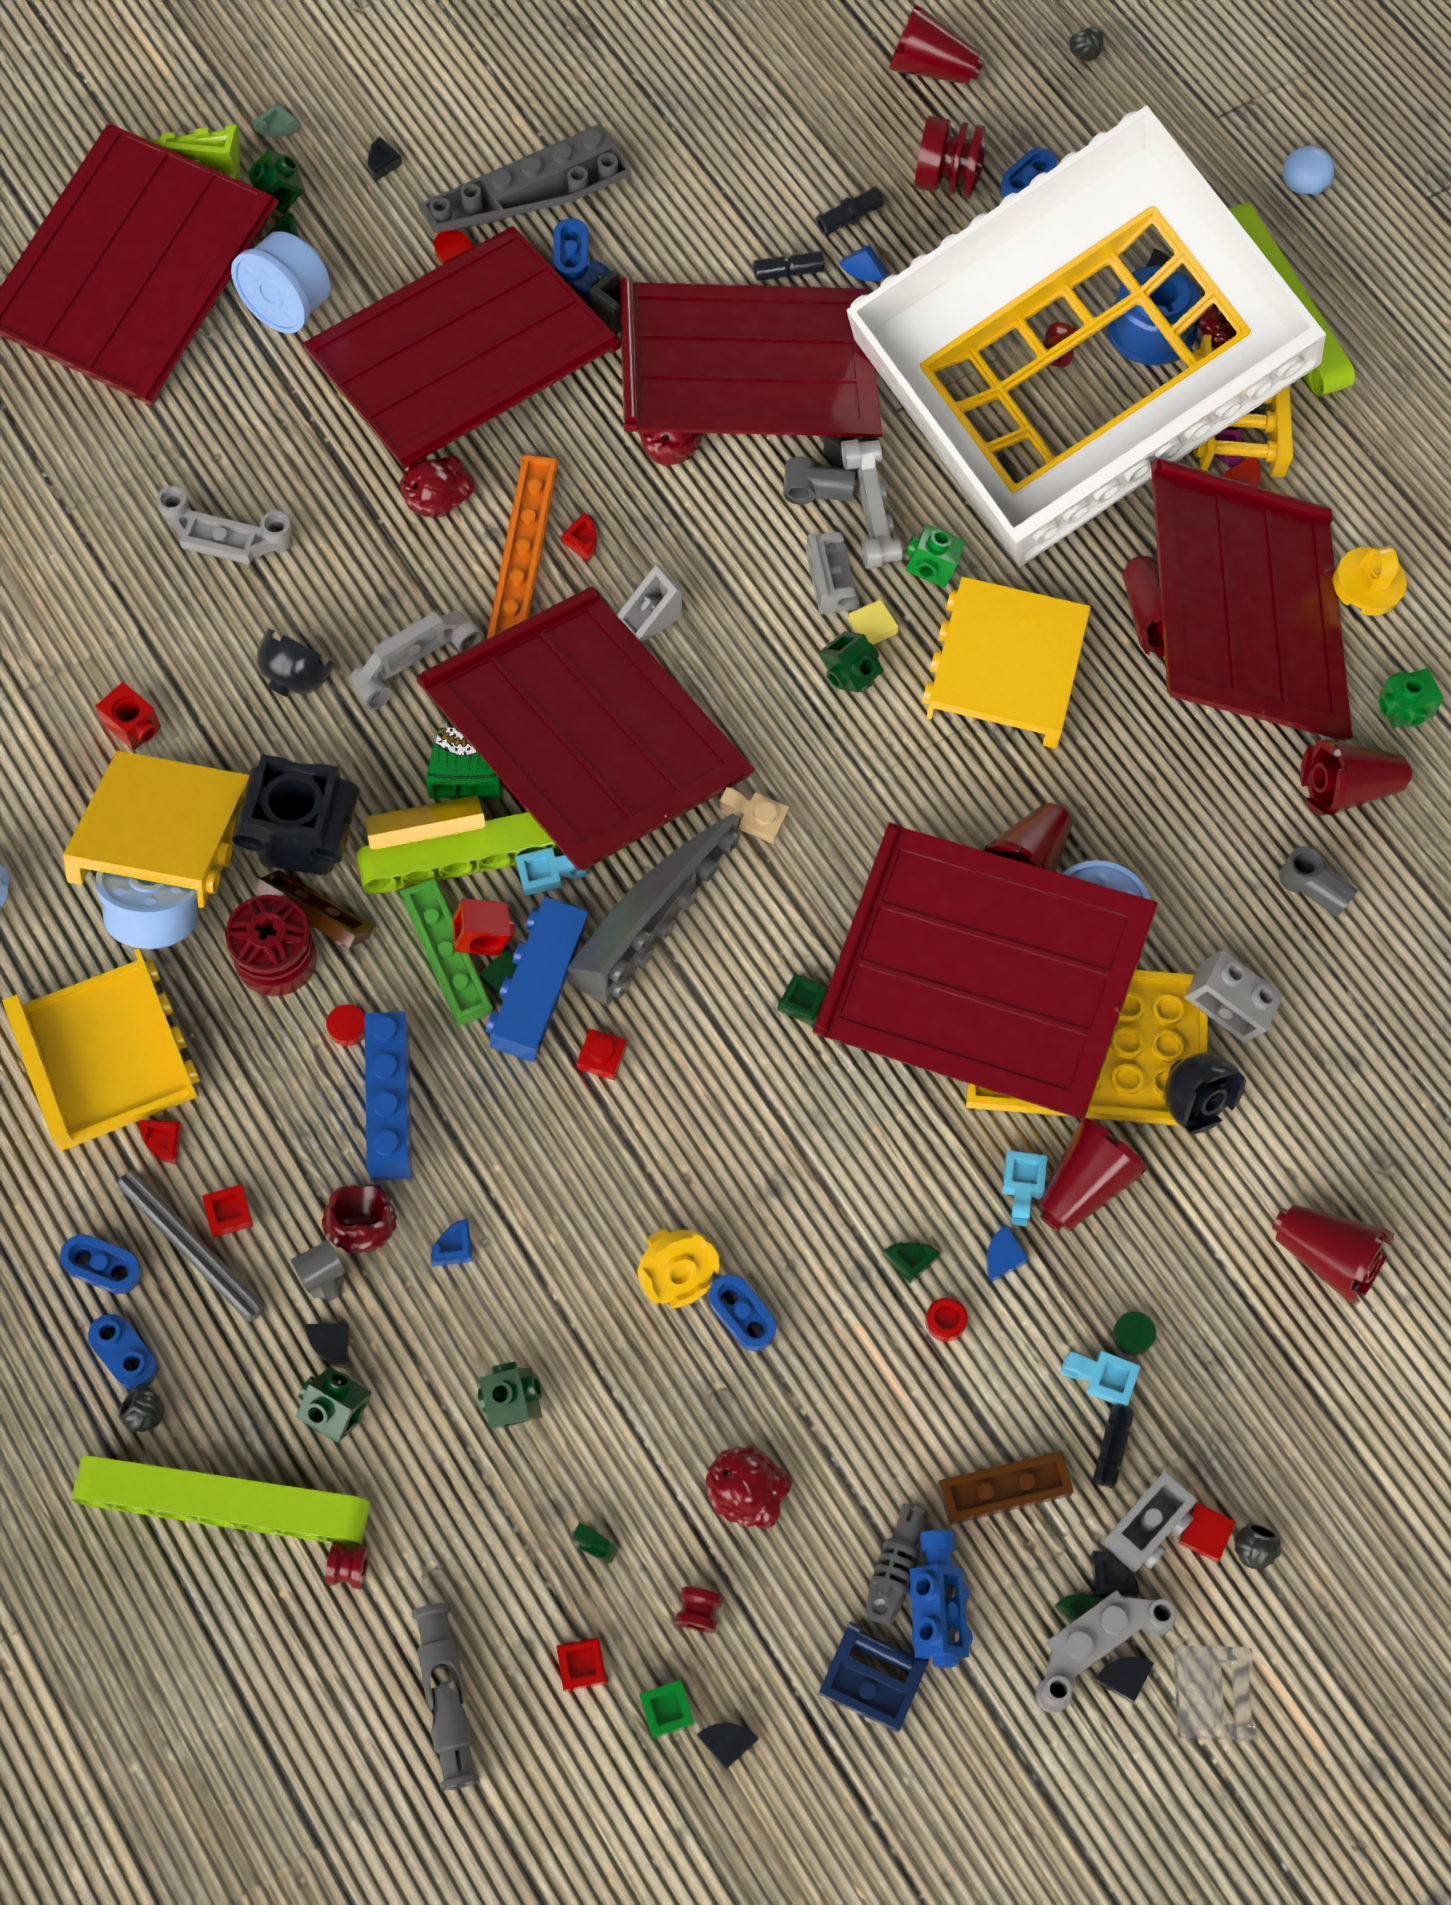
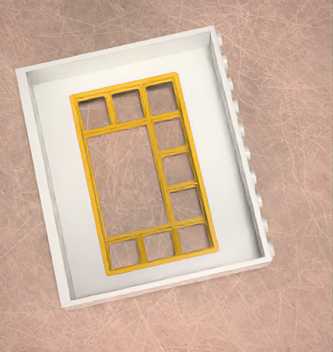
M1147 105L1137 112L1132 111L1126 114L1119 124L1110 131L1100 132L1090 141L1088 146L1077 153L1071 152L1066 155L1057 167L1048 173L1038 174L1032 179L1029 186L1022 191L1006 196L997 208L988 214L982 213L972 220L969 227L958 234L954 233L947 236L934 251L928 255L922 254L915 258L909 268L898 275L893 274L887 277L878 289L869 295L865 294L853 301L850 308L846 310L854 340L1019 568L1152 478L1151 462L1155 458L1177 462L1319 366L1322 362L1326 333ZM1154 224L1175 253L1144 285H1140L1119 256ZM1182 264H1185L1205 290V295L1174 325H1171L1149 296ZM1105 266H1110L1131 294L1098 317H1093L1072 289ZM1063 297L1084 326L1052 348L1046 349L1026 320L1058 298ZM1215 304L1236 330V336L1198 361L1182 341L1180 335L1210 306ZM1140 305L1187 366V369L1055 457L1010 396L1009 391L1134 306ZM1017 329L1037 358L1005 380L1000 381L979 352L1011 330ZM969 360L990 389L957 402L952 398L935 372ZM994 400H999L1020 429L990 442H985L964 412ZM1028 440L1046 465L1019 483H1015L993 453Z

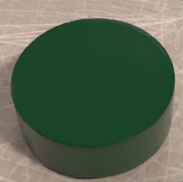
M1133 1311L1123 1314L1113 1328L1115 1345L1119 1350L1128 1355L1135 1356L1147 1352L1156 1338V1328L1153 1321L1141 1312Z

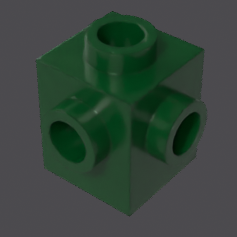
M267 149L248 171L253 187L277 199L279 203L275 209L286 212L305 191L297 163L286 154L282 155Z
M844 631L818 652L828 670L826 672L828 680L837 689L857 693L865 691L873 685L874 679L884 672L878 660L879 653L874 645L867 640L865 634Z
M516 1361L491 1367L492 1375L479 1378L481 1388L478 1389V1401L481 1410L487 1414L489 1428H504L543 1418L539 1399L542 1398V1387L538 1376L533 1374L532 1368H517Z
M329 1367L317 1378L311 1376L301 1388L298 1398L302 1400L296 1418L308 1424L316 1432L322 1433L339 1443L359 1424L372 1392L351 1380L348 1375Z

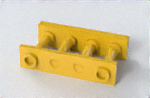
M1204 335L1199 349L1195 348L1193 350V355L1198 361L1212 352L1211 335ZM1290 385L1262 403L1267 404L1265 414L1248 413L1230 425L1232 427L1263 429L1264 433H1268L1266 444L1215 440L1214 436L1194 449L1195 457H1200V470L1208 471L1214 454L1264 458L1265 462H1269L1270 477L1284 478L1293 459Z

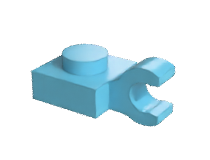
M553 847L515 856L525 896L562 888L560 877L579 878L587 875L586 869L578 871L565 855L555 857Z
M1007 1150L1002 1194L1014 1195L1010 1225L1027 1227V1221L1030 1216L1031 1197L1042 1198L1046 1176V1155Z
M1070 1351L1068 1357L1064 1358L1060 1373L1073 1379L1089 1381L1085 1392L1087 1394L1116 1405L1127 1406L1140 1365L1103 1351L1099 1352L1096 1361Z

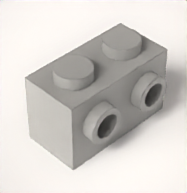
M1222 949L1200 963L1184 998L1242 1042L1246 1043L1268 1031L1283 995L1273 988L1268 981L1257 976L1240 963L1236 957Z
M1164 1471L1102 1542V1545L1133 1573L1143 1564L1151 1569L1166 1551L1161 1543L1171 1532L1175 1537H1178L1194 1519L1187 1512L1198 1500Z

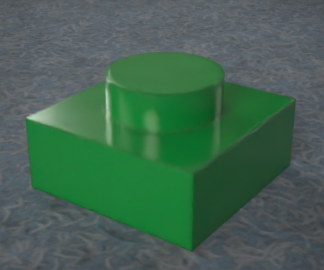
M681 1680L639 1694L652 1739L695 1725Z

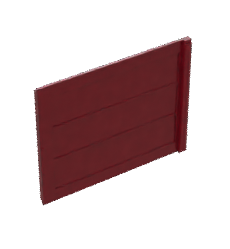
M107 124L1 285L0 336L153 406L159 397L158 393L230 281L232 277L231 267L234 259L241 252L250 249L279 202L268 193L117 126Z
M514 226L507 228L471 250L302 343V347L404 469L605 353L611 354L621 348L616 335Z
M630 278L620 279L624 431L882 437L875 367L854 340L846 311L855 299L867 294V289L632 282Z
M1155 458L1151 462L1167 693H1169L1170 697L1342 741L1344 739H1352L1339 602L1332 580L1335 565L1330 523L1333 521L1331 508L1167 459Z
M589 587L417 675V683L578 871H584L720 794L725 791L726 787L730 788L743 781L755 771L750 762L600 598L601 594L594 587Z
M889 822L812 1032L821 1037L1084 1120L1150 931L1158 902L903 828L901 825Z

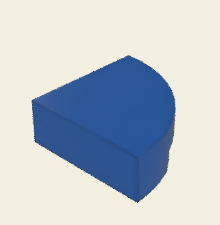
M870 244L843 257L839 263L848 274L863 281H879L884 279L888 273Z
M468 1219L453 1223L438 1238L431 1251L432 1267L473 1262Z
M1007 1225L995 1234L987 1251L986 1269L991 1282L1023 1266L1028 1261V1258Z

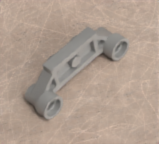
M857 439L842 441L841 453L845 470L858 469V488L869 539L862 540L861 542L865 569L881 567L882 563L901 561V542L899 538L891 539L890 535H893L892 516L890 513L885 514L883 502L887 500L884 481H878L875 462H881L882 460L879 440L858 442Z
M177 486L165 487L157 495L160 512L167 518L168 524L180 536L179 542L183 549L250 565L253 558L273 551L285 552L291 546L290 536L292 528L290 520L281 511H271L265 514L261 519V527L190 510L184 490Z
M458 610L451 611L447 615H438L434 611L424 618L417 619L411 626L393 637L384 639L378 646L374 647L373 655L365 666L355 669L351 673L349 681L358 691V698L368 710H377L383 707L391 697V690L384 683L387 679L448 642H452L462 652L482 642L484 634L474 622H468Z
M1117 1590L1046 1642L1051 1653L1045 1678L1038 1684L1035 1691L1038 1705L1049 1713L1063 1711L1072 1700V1686L1074 1679L1139 1630H1142L1151 1637L1164 1636L1174 1626L1176 1615L1174 1606L1164 1599L1125 1598ZM1154 1610H1160L1165 1616V1621L1156 1619ZM1050 1685L1060 1687L1063 1693L1062 1698H1056L1051 1694Z

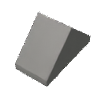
M655 565L617 614V617L643 643L682 618V590L660 565Z

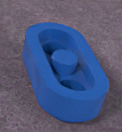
M1042 148L1032 149L1004 173L1000 188L1003 197L1005 198L1011 193H1019L1029 186L1032 179L1038 174L1048 173L1057 167L1055 155L1049 150Z
M572 218L560 221L554 228V270L565 282L580 280L586 273L588 265L587 226L582 221Z
M85 1234L73 1236L64 1243L60 1251L61 1264L71 1276L111 1293H128L140 1282L142 1269L136 1257L124 1249ZM90 1254L91 1258L88 1263L78 1264V1259L81 1255ZM118 1270H128L125 1278L121 1280L114 1279L115 1273Z
M724 1275L716 1279L709 1291V1304L736 1341L743 1348L750 1351H761L770 1346L776 1334V1321L750 1286L736 1275ZM726 1294H733L736 1296L737 1301L732 1305H727L722 1301V1297ZM752 1325H757L761 1327L763 1333L758 1337H753L749 1335L747 1329Z
M106 1314L100 1316L91 1324L88 1331L90 1346L123 1387L131 1390L135 1387H147L152 1383L157 1374V1362L123 1317L116 1314ZM109 1328L116 1329L113 1338L109 1340L102 1339L105 1330ZM131 1360H140L138 1369L127 1371V1364Z

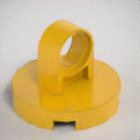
M1391 546L1378 548L1359 547L1348 551L1339 561L1332 578L1334 590L1340 600L1347 606L1352 603L1355 607L1362 609L1361 614L1369 616H1380L1391 612L1405 595L1407 587L1405 571L1399 564L1397 554Z
M663 1228L646 1237L649 1248L641 1257L637 1272L639 1285L652 1303L659 1305L658 1302L668 1303L671 1308H679L695 1302L709 1290L710 1285L707 1282L712 1277L713 1271L718 1274L720 1265L718 1253L705 1235L695 1230H676L669 1233L666 1228Z

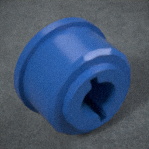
M1162 266L1142 267L1131 274L1140 285H1144ZM1177 270L1149 296L1171 325H1174L1201 299L1195 284L1188 276ZM1123 282L1120 284L1117 299L1112 306L1131 294ZM1140 305L1134 306L1106 325L1107 334L1112 345L1122 355L1132 361L1145 365H1165L1180 359ZM1197 320L1180 335V338L1189 350L1192 348L1197 336Z

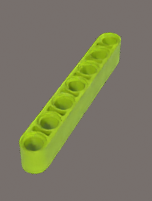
M1249 202L1229 207L1228 210L1326 333L1321 364L1303 376L1312 392L1316 396L1322 397L1352 386L1355 381V372L1349 358L1254 207Z
M528 812L487 820L485 821L486 826L481 829L375 850L370 849V845H367L356 852V859L362 889L369 894H379L408 888L436 877L438 882L517 865L515 856L552 847L555 857L563 856L564 854Z
M94 1456L81 1457L71 1496V1501L95 1508L330 1544L334 1540L343 1541L346 1546L357 1547L363 1543L371 1504L369 1500L351 1495Z

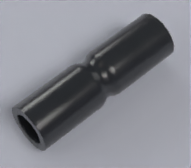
M822 251L795 254L790 257L781 256L754 260L755 280L763 281L784 278L788 275L798 276L824 272Z

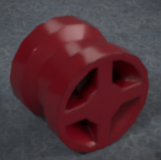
M1063 322L1053 323L1047 328L1046 339L1042 344L1046 349H1050L1077 330ZM1077 346L1049 365L1055 367L1068 366L1073 359V350Z
M334 1540L327 1560L326 1584L337 1585L339 1582L349 1583L354 1589H362L369 1562V1546L359 1544L355 1548L346 1547L343 1541Z
M682 1587L680 1598L683 1601L682 1609L676 1613L674 1623L680 1627L698 1632L716 1633L718 1622L715 1619L716 1610L722 1606L723 1596L701 1588Z

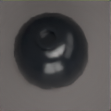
M268 628L257 651L259 670L270 680L267 687L286 698L290 692L305 695L313 693L320 688L330 675L335 664L329 660L325 666L318 662L322 655L285 635L278 641L272 638L275 630Z
M1209 1052L1197 1053L1185 1059H1180L1171 1066L1165 1083L1163 1097L1169 1113L1180 1126L1192 1134L1204 1133L1223 1121L1218 1115L1226 1106L1231 1111L1237 1106L1244 1093L1246 1079L1238 1068L1225 1058Z

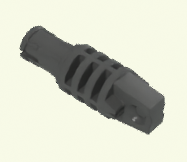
M909 1503L902 1504L892 1538H887V1541L883 1543L874 1574L870 1581L865 1615L869 1620L892 1626L907 1596L910 1586L909 1569L916 1568L919 1560V1549L916 1546L925 1519L928 1516V1512L915 1505L914 1510H911L912 1505Z

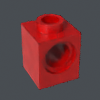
M124 682L120 683L95 705L102 724L133 751L142 743L150 741L161 727L154 708ZM137 716L133 720L125 721L128 717Z
M462 898L452 917L454 952L499 956L506 943L511 942L514 934V921L509 918L508 904Z

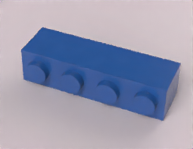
M545 896L539 909L532 908L526 924V930L530 931L527 942L520 941L518 943L512 963L517 965L513 977L506 975L499 994V998L504 999L500 1011L493 1010L486 1026L485 1032L491 1034L490 1048L535 1063L566 982L568 966L575 958L586 929L588 911Z
M405 1011L365 1013L366 1165L372 1181L412 1179L409 1027Z

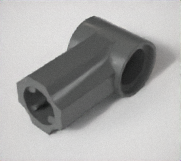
M807 457L790 458L785 464L783 497L786 501L797 505L808 504L814 498L852 501L855 469L845 470V468L817 466L814 460Z
M1302 846L1296 848L1279 871L1280 882L1287 890L1304 893L1336 918L1359 891L1325 866L1319 852L1311 847ZM1295 865L1303 867L1307 874L1299 872Z
M329 1240L290 1260L307 1293H310L313 1299L320 1298L329 1302L340 1296V1288L344 1283L342 1274L345 1273V1270Z

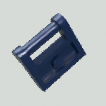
M849 1621L818 1695L899 1733L929 1659L915 1658V1656L860 1631L862 1626ZM855 1647L908 1672L905 1683L850 1658L849 1655L852 1648Z

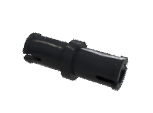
M873 186L852 199L849 197L842 199L840 205L816 216V224L822 235L828 236L847 224L855 225L860 221V217L884 206L883 195L876 186Z

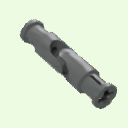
M449 1603L429 1604L411 1611L412 1618L417 1620L421 1646L417 1649L426 1701L430 1709L435 1711L431 1734L434 1752L440 1755L444 1779L440 1783L441 1791L461 1789L480 1783L479 1774L474 1773L470 1746L474 1744L471 1725L464 1708L461 1706L464 1702L465 1691L456 1640L451 1639L447 1616L451 1611ZM438 1668L447 1669L454 1676L456 1684L443 1682L431 1689V1672Z

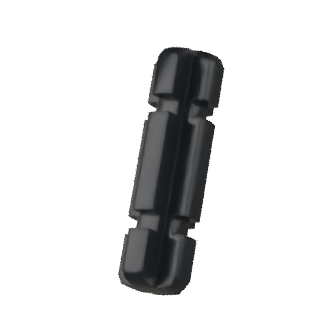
M1114 1405L1110 1410L1108 1418L1110 1426H1107L1098 1457L1100 1463L1096 1466L1093 1476V1482L1097 1485L1113 1488L1117 1483L1120 1472L1117 1467H1120V1464H1122L1129 1436L1127 1429L1131 1427L1134 1417V1411L1129 1407Z

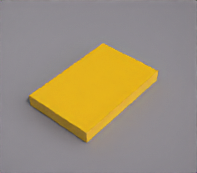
M478 795L365 817L370 849L373 850L481 829L486 826Z

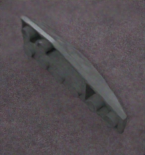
M597 124L418 204V209L433 233L465 229L497 222L535 210L571 203L631 176V170L602 127Z
M732 813L700 832L669 854L640 879L610 911L568 966L569 983L606 1007L609 1006L615 997L620 999L629 988L631 983L630 977L637 967L643 969L651 959L654 951L652 947L658 939L664 940L671 933L676 922L674 918L680 910L686 911L692 905L697 896L696 889L703 880L708 882L714 876L719 866L717 861L723 853H731L740 839V834L738 833L739 817Z

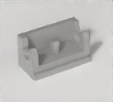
M840 532L817 535L810 533L807 536L806 556L819 615L859 609V601L848 561L846 544L839 543L844 541L843 534Z

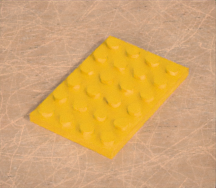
M1136 970L1085 1118L1180 1126L1169 1113L1163 1097L1169 1070L1180 1059H1185L1193 1054L1208 1052V1015L1184 998L1194 975ZM967 1083L966 1108L1068 1116Z

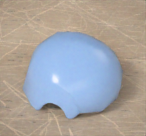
M1313 145L1300 147L1294 150L1283 164V181L1288 189L1293 192L1318 196L1327 186L1331 187L1333 184V159L1324 149Z

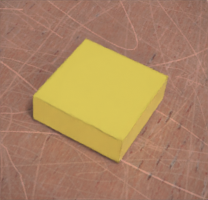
M881 599L849 613L848 621L855 632L865 634L867 640L873 645L898 634L899 627Z

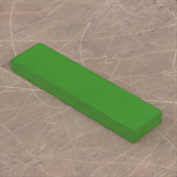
M436 877L401 890L400 896L457 1027L491 1014L493 1006L470 954L454 952L453 916Z

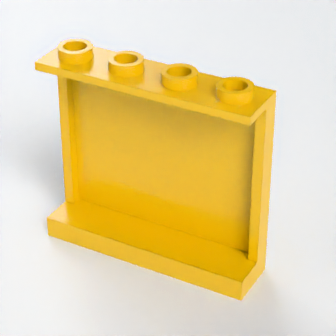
M961 576L958 590L951 589L946 611L952 612L950 621L943 619L938 641L944 642L943 650H935L930 672L936 673L935 681H927L922 703L929 704L926 719L932 720L935 708L1045 734L1042 746L1057 749L1091 606Z
M117 750L63 853L67 882L83 885L89 871L94 870L197 890L198 907L204 908L210 894H215L218 890L222 867H228L231 861L232 835L240 807L243 805L242 800L249 775Z
M139 948L134 949L136 961L23 1004L18 995L2 1000L49 1133L60 1152L140 1121V1119H145L198 1098L193 1084L200 1082L192 1059L184 1062L180 1050L187 1047L179 1026L171 1028L167 1016L174 1014L166 992L158 994L154 984L161 980L153 959L145 961Z

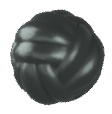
M1093 25L1072 35L1069 41L1070 51L1076 58L1082 61L1095 60L1102 52L1103 34Z
M135 1387L125 1397L118 1417L128 1431L146 1432L148 1429H153L161 1423L164 1405L160 1396L151 1387Z
M1248 1523L1234 1536L1235 1552L1238 1554L1241 1563L1246 1567L1264 1569L1273 1564L1275 1559L1281 1555L1279 1536L1266 1527Z

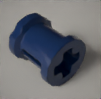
M591 261L586 267V273L580 280L573 281L570 287L591 308L590 289L611 271L601 262Z

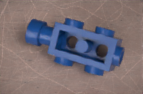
M925 1531L920 1533L921 1552L926 1554V1566L909 1569V1597L912 1603V1641L915 1649V1658L933 1660V1667L936 1668L957 1667L960 1665L959 1659L969 1657V1647L973 1640V1634L967 1626L965 1603L969 1598V1588L963 1579V1569L952 1567L951 1552L956 1550L954 1531ZM955 1587L956 1594L954 1598H952V1590ZM958 1631V1632H959V1639H958V1641L956 1642V1641H955V1635H956V1632Z

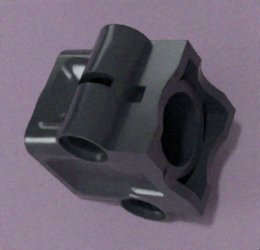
M261 754L258 766L253 767L250 771L242 800L243 805L239 810L232 841L243 849L256 851L260 862L267 867L316 875L329 874L333 870L335 863H340L343 859L350 832L349 825L353 820L360 789L354 783L341 779L337 766L319 763L303 764L282 757Z

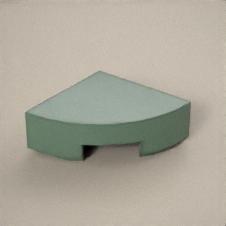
M277 103L252 122L256 132L269 137H284L301 130L300 121Z

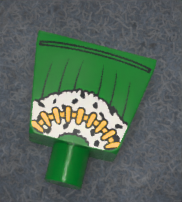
M442 727L438 729L426 774L429 799H459L478 795L479 799H501L499 777L456 727Z

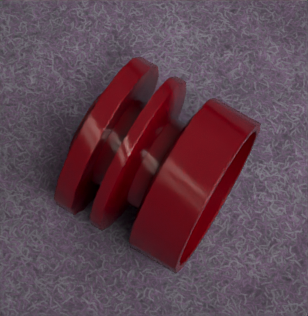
M928 116L919 151L914 188L936 192L942 177L949 178L948 190L950 195H955L958 180L964 181L962 197L971 198L978 180H980L985 158V126L977 124L973 140L967 139L969 123L963 122L957 137L951 136L950 119Z
M271 894L252 897L239 905L229 917L225 931L227 948L234 961L238 976L248 988L260 995L277 997L293 993L306 984L314 973L317 953L306 915L295 902L284 896Z

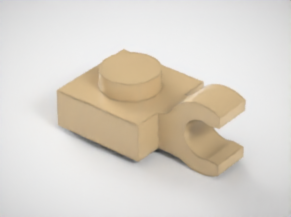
M726 787L720 799L722 804L719 811L727 815L733 813L741 819L739 830L774 844L788 815L789 806L756 792L751 801H749L740 792Z

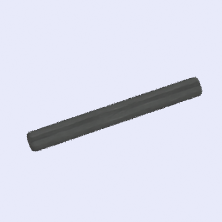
M129 1170L118 1180L117 1183L120 1189L247 1322L254 1321L263 1313L264 1306L262 1302L136 1171Z

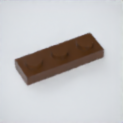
M281 870L259 878L254 891L259 895L284 896L295 902L306 915L309 927L316 928L330 936L331 941L339 946L352 948L369 939L374 927L371 923Z
M1062 1451L939 1480L938 1482L949 1525L1069 1497L1074 1493Z

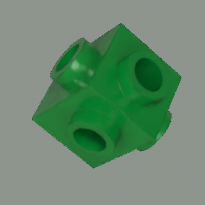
M926 523L920 535L913 534L904 554L910 556L905 571L945 588L958 566L966 541Z
M1425 668L1411 673L1401 671L1391 675L1386 680L1378 696V706L1382 715L1387 716L1392 728L1403 725L1414 727L1434 717L1444 698L1429 668Z

